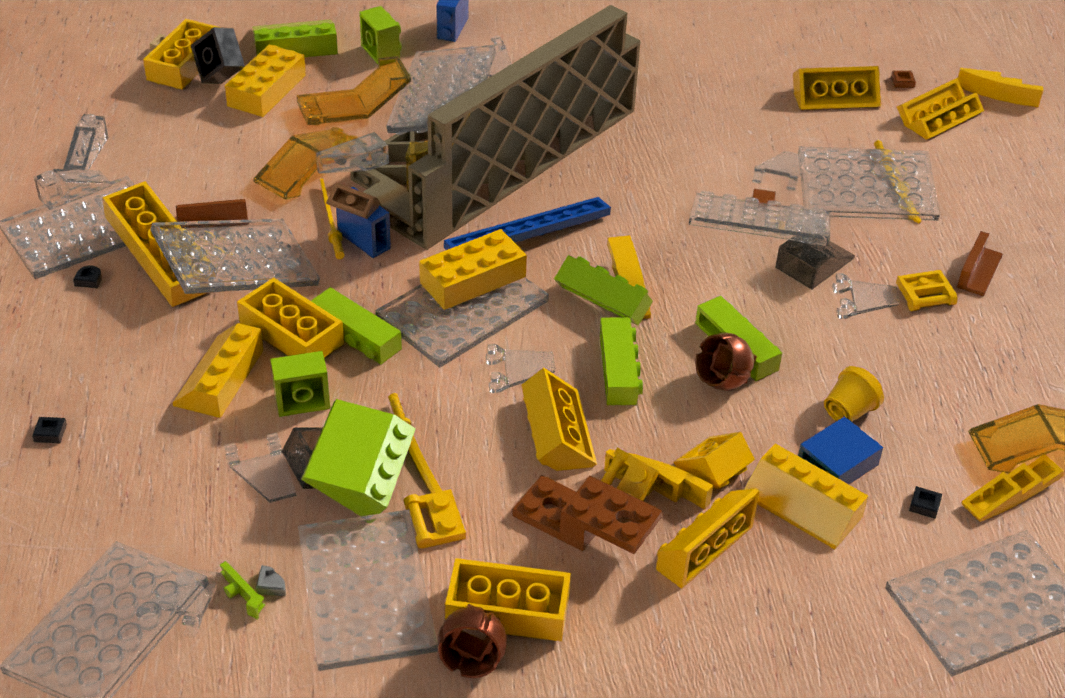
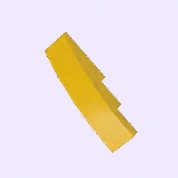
M960 67L958 74L959 83L964 90L972 93L977 92L978 95L995 100L1039 108L1044 91L1043 86L1022 84V79L1001 77V72Z
M631 236L608 237L607 246L612 257L614 275L622 276L629 281L628 284L634 287L638 284L645 288L642 271ZM650 307L643 319L651 318Z
M608 449L606 451L605 471H607L615 457L613 454L615 450ZM628 453L660 472L647 496L655 490L675 503L681 497L686 498L703 509L711 503L712 484L669 464ZM625 461L616 475L618 479L621 480L630 466L628 462Z
M1043 454L1031 464L1026 465L1023 463L1009 474L1002 472L962 500L961 504L979 522H982L1021 504L1062 478L1064 471L1046 454Z

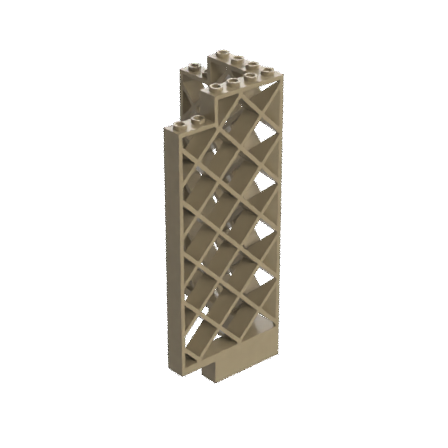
M609 5L350 161L351 180L367 189L363 193L376 197L381 203L380 206L389 212L390 228L424 249H430L634 112L641 40L626 34L628 13ZM590 115H592L594 130L584 124ZM554 137H559L561 153L549 147ZM519 160H524L526 177L513 171ZM385 162H410L411 165L382 164ZM482 184H488L489 201L476 195ZM402 185H409V189L405 188Z

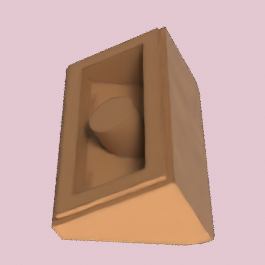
M339 183L335 184L326 201V204L365 219L381 204L376 197Z

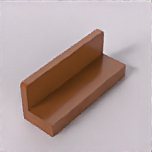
M245 199L176 205L177 221L183 229L248 223Z
M980 231L961 270L957 288L980 296L985 295L1003 256L1000 252L986 248L989 233Z

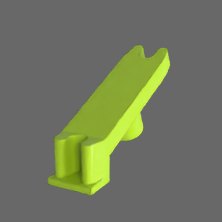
M226 561L221 563L219 566L222 571L220 572L230 583L224 587L225 594L230 599L240 594L247 601V615L258 619L259 613L265 606L262 603L264 597L257 594Z

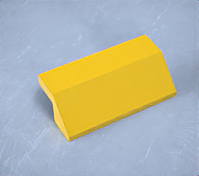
M958 78L952 79L896 106L904 126L926 140L984 111L977 92L965 96Z

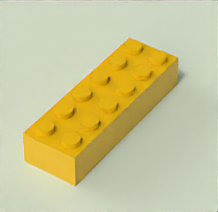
M146 181L102 197L105 218L172 307L216 289L214 268Z

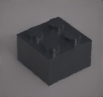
M213 27L190 45L201 83L222 84L245 67L234 28Z

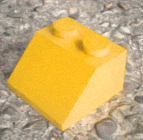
M742 432L710 436L673 463L677 468L689 472L712 484L715 489L726 486L730 482L729 478L744 473L748 469L747 465L753 462L755 458Z

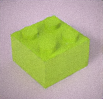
M382 6L360 11L362 48L378 65L399 60L400 51L402 50L399 36L401 33L400 24Z
M323 351L270 359L279 417L330 409L328 373Z

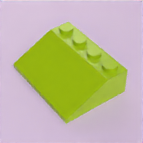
M331 19L252 26L257 55L268 45H276L283 49L293 50L304 54V57L338 54L337 33L334 22Z
M336 399L333 402L301 480L371 522L388 507L416 428L394 414Z

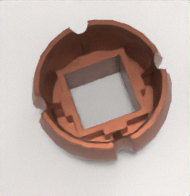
M732 333L713 334L705 338L699 346L702 352L696 354L695 358L696 371L700 380L714 389L726 391L747 383L757 355L753 354L747 342Z
M469 603L465 608L450 614L444 621L438 634V648L441 661L451 672L459 669L462 677L480 678L490 674L495 670L506 652L507 637L500 618L496 617L492 612L487 613L483 608L475 607ZM462 629H475L487 636L483 641L462 631Z

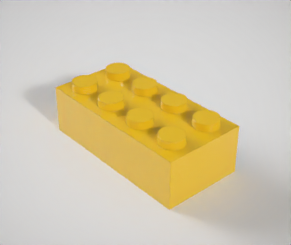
M189 19L182 21L143 59L146 80L183 90L199 74L190 45L213 27L218 26Z
M268 45L225 84L227 106L264 117L306 76L304 54L283 49L276 45Z
M500 229L420 260V283L438 304L446 310L525 278L527 255Z
M274 277L237 301L240 324L261 328L262 339L288 356L323 351L325 358L344 344L343 322Z
M455 558L445 602V620L450 614L465 608L469 603L475 607L483 608L487 613L492 612L496 617L500 618L506 634L562 642L571 573Z

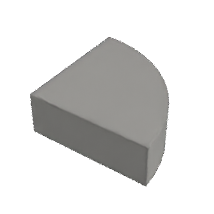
M261 565L256 592L260 595L286 596L285 581L275 572V569Z

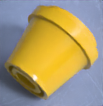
M848 366L839 373L837 383L824 400V407L835 421L845 416L853 422L867 412L877 410L883 404V389L877 378L869 371L860 367Z

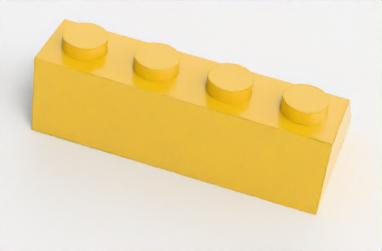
M879 66L799 68L793 73L794 95L800 110L881 107Z
M237 323L219 334L173 401V406L221 418L264 350L261 328Z
M543 367L521 385L538 461L555 471L596 466L597 462L578 390Z
M776 443L761 457L744 488L758 489L760 491L757 503L759 506L834 550L863 518L869 497L867 494Z
M756 488L730 491L722 499H716L709 510L698 514L690 526L682 528L672 541L664 543L658 549L656 554L658 557L656 570L681 589L685 587L753 527L760 491Z

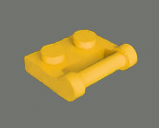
M941 270L897 276L896 284L907 300L910 311H917L921 307L947 304L950 306L957 304V294ZM943 293V295L918 298V296Z
M617 447L613 453L615 457L601 481L611 485L626 461L630 466L617 489L643 501L660 472Z
M451 489L421 496L411 494L404 498L403 502L406 510L410 512L417 534L415 540L419 548H428L466 539V531ZM427 508L434 533L427 532L420 509Z

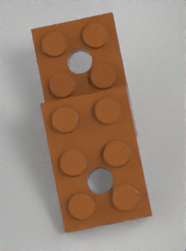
M541 475L512 510V516L581 551H584L592 539L598 536L635 554L661 520L663 510L592 476H589L576 492ZM553 504L556 508L547 509L544 505ZM628 518L630 521L621 523L617 519Z

